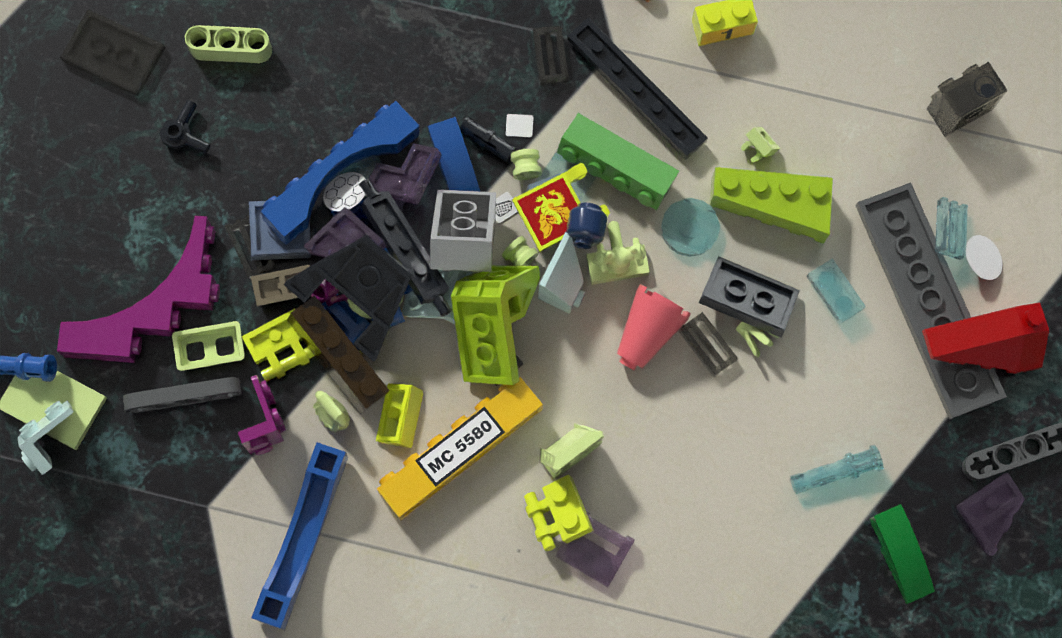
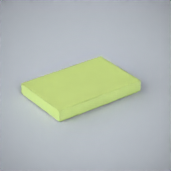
M57 371L53 381L45 382L42 378L21 380L15 375L0 400V410L27 424L33 419L38 422L46 415L44 411L53 403L60 401L62 404L68 400L72 406L73 413L46 434L77 450L107 397Z

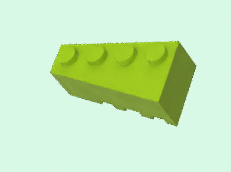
M715 167L711 178L710 206L743 217L748 216L760 220L763 224L775 225L789 230L790 233L799 236L802 234L824 244L830 235L833 178Z

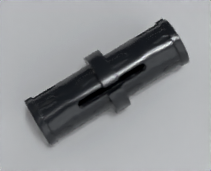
M469 116L466 117L460 126L461 133L479 144L481 150L485 151L487 149L504 160L505 163L511 160V154L517 149V147L512 146L497 136L495 130L486 129Z

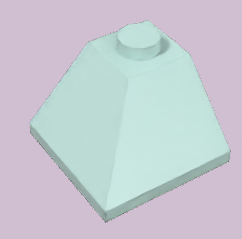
M565 232L539 284L538 299L570 314L573 306L579 308L586 292L582 290L584 280L572 237Z

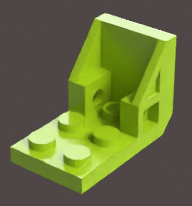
M492 265L491 272L472 273L456 281L451 294L464 382L514 385L519 382L511 323L526 315L540 280L539 266Z

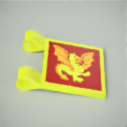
M583 163L512 199L539 252L562 240L566 232L570 211L581 203L571 183L585 178L587 169ZM601 205L602 211L608 218L610 214L609 209L606 205Z

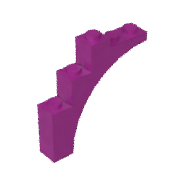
M195 216L190 239L181 259L169 276L150 295L130 308L108 317L89 321L61 322L57 352L65 358L135 363L136 354L139 355L142 348V338L138 337V334L172 337L175 328H179L181 323V311L177 310V308L213 311L214 302L219 301L220 285L216 284L212 275L205 274L211 270L212 259L211 255H208L209 244L214 243L215 227L211 226L206 216Z

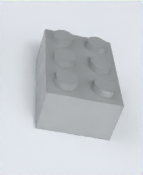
M437 190L430 238V269H440L442 271L461 270L474 273L491 272L496 223V192Z

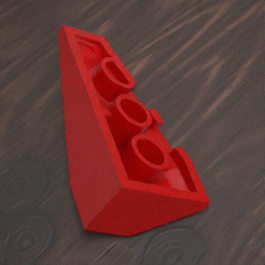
M1039 302L1015 306L922 330L930 358L933 360L961 365L965 363L980 365L984 369L998 368L1006 370L1007 373L1016 374L1042 368L1049 327Z

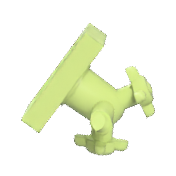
M611 221L607 226L612 250H604L603 244L600 243L597 245L595 253L586 254L591 285L647 276L650 273L645 245L640 244L639 239L636 237L632 239L633 246L624 248L617 221Z

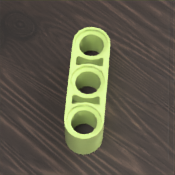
M197 25L189 28L185 34L187 47L191 55L198 60L263 63L272 54V46L267 33L258 28ZM197 40H206V43L204 45L199 47L194 46V43ZM227 41H235V44L230 48L222 47ZM256 42L264 43L260 49L255 50L251 48Z

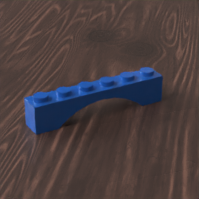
M397 101L390 106L384 105L376 112L375 118L368 124L362 123L354 130L353 136L346 142H338L331 149L329 156L324 160H316L308 168L307 174L300 179L297 177L290 181L285 187L286 191L280 196L269 198L261 210L263 221L285 245L289 244L309 227L311 213L317 198L325 186L339 172L365 158L383 154H398L419 137V125Z
M316 443L305 473L292 520L276 561L261 590L251 617L252 619L285 631L349 457L345 451Z

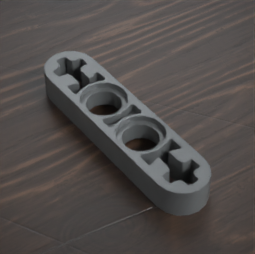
M230 377L126 394L123 396L124 411L126 413L152 411L232 398L241 395L242 392L239 378Z
M1062 423L1054 424L969 455L962 463L964 475L969 480L980 481L1062 452L1061 441H1056L1047 445L1046 439L1057 435V431L1059 434H1062ZM1028 439L1038 442L1040 446L1038 455H1030L1025 450V442ZM1000 449H1006L1012 454L1010 465H1003L998 461L997 453ZM973 459L977 463L990 459L991 465L982 468L980 475L977 470L972 471L970 468L974 464Z

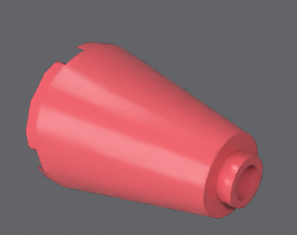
M641 284L636 290L617 354L622 356L619 362L634 371L637 366L643 369L687 322L691 315L690 312L683 311L684 308L655 291L653 293L648 290L645 293L647 287Z

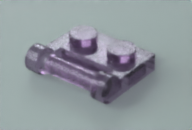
M586 511L594 530L592 532L619 547L620 549L617 554L610 553L582 536L567 544L563 542L555 557L608 588L635 539L629 535L624 537L590 517V513Z

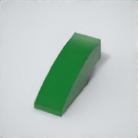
M900 504L869 519L882 546L880 550L905 603H911L935 592L922 551L902 505Z

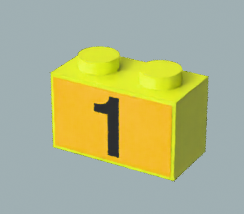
M725 0L697 6L694 8L692 24L698 46L753 35L758 23L752 0Z

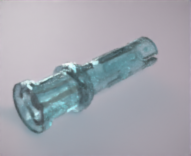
M873 444L869 446L868 450L856 454L849 452L843 456V459L791 475L790 482L795 494H799L847 477L857 479L860 474L875 469L881 471L884 469L883 461L878 448Z

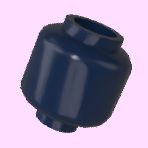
M584 202L574 207L569 213L566 233L572 237L574 246L580 249H591L592 246L603 242L607 216L600 206L593 203Z

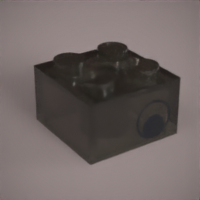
M989 62L980 67L978 64L970 66L963 71V76L956 80L953 77L945 80L938 86L939 90L931 96L932 101L926 109L944 137L991 112L1008 91Z

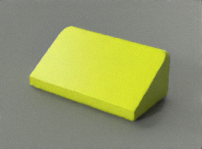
M388 383L387 388L390 391L384 398L376 442L412 448L423 390L413 385Z

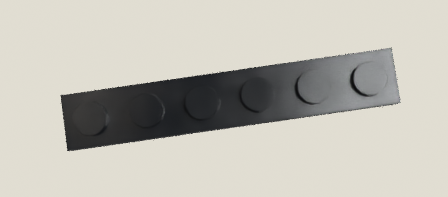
M589 18L567 35V40L685 160L707 142L708 137Z

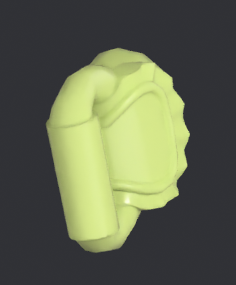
M317 391L315 393L317 401L313 404V408L315 409V414L319 416V421L323 422L325 427L335 433L346 429L349 426L350 417L343 404L336 398L329 396L326 392Z

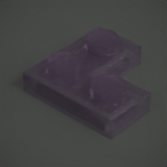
M413 143L401 168L377 163L370 176L371 182L378 192L389 191L395 200L418 205L442 154L437 148Z

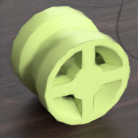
M522 149L511 154V162L515 164V169L513 170L514 179L531 180L542 175L541 167L538 166L537 162L540 158L538 150Z
M520 236L503 251L502 257L505 260H510L514 266H529L536 259L539 252L535 248H530L524 236Z

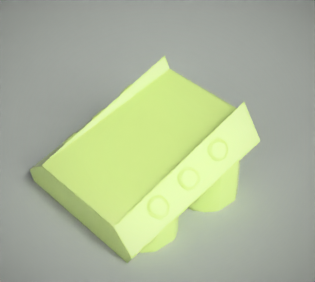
M574 423V429L546 450L540 448V463L556 479L600 446L604 438L603 432Z

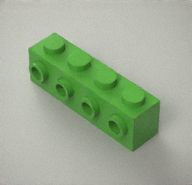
M580 113L576 115L562 136L556 152L562 155L568 162L577 165L583 163L592 176L600 177L612 184L618 191L626 192L638 199L641 204L650 206L655 210L661 205L679 173V170Z

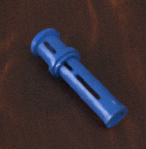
M22 353L18 357L0 356V374L16 375L21 380L42 378L43 381L50 382L53 381L57 373L56 358L50 354L44 355V357H34L29 353Z

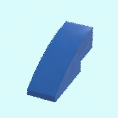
M456 117L429 125L428 134L447 189L480 192Z

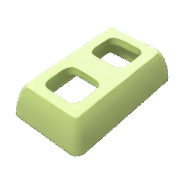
M237 321L177 331L172 334L176 366L180 371L231 363L244 359L240 324ZM223 337H232L234 353L219 356L217 354L216 340ZM202 342L205 351L204 359L189 361L187 345L189 343Z

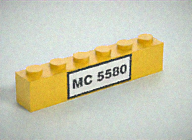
M519 377V382L514 385H501L498 388L500 393L491 400L489 397H486L474 407L476 412L468 418L465 415L458 418L451 425L453 430L444 437L438 434L427 443L429 448L420 455L416 452L403 462L405 467L395 474L391 471L380 479L379 484L381 486L377 488V491L400 521L543 410V404L521 377Z

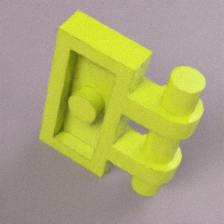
M295 309L242 336L256 364L268 359L271 366L261 371L266 382L276 376L278 379L285 376L286 371L299 364L303 366L310 362V358L314 357V354L308 347L302 348L300 344L302 339L287 321L290 313ZM292 347L295 354L278 361L276 354Z
M569 474L542 487L546 498L538 501L535 492L527 493L524 496L527 504L525 510L528 517L533 519L536 527L535 536L537 541L542 543L545 551H551L556 547L553 538L558 535L567 544L594 531L574 480ZM551 510L555 523L547 525L544 513Z

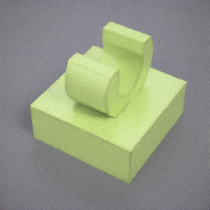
M754 127L746 134L750 141H746L741 146L742 151H747L751 146L756 148V155L752 157V162H758L763 157L773 156L780 149L763 127Z

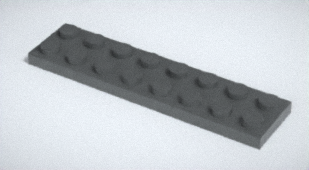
M911 182L857 202L855 205L949 420L1005 399L1007 396L994 368L984 369L980 365L969 363L961 365L930 358L922 330L971 318Z

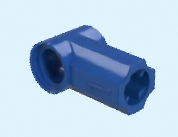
M346 301L336 302L331 306H328L326 302L322 303L352 343L370 324L364 317L357 315Z

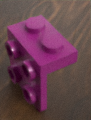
M255 375L251 377L267 421L239 431L238 435L241 443L250 454L262 455L273 450V445L284 441L281 433L286 431V428L277 409H272L271 407L276 401L270 386L268 387L266 380L261 382L258 376Z

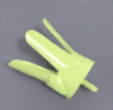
M741 322L735 329L746 340L756 357L760 356V351L751 334L764 345L773 346V341L759 328Z

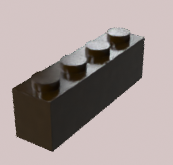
M315 295L290 313L287 319L289 324L360 414L390 391Z

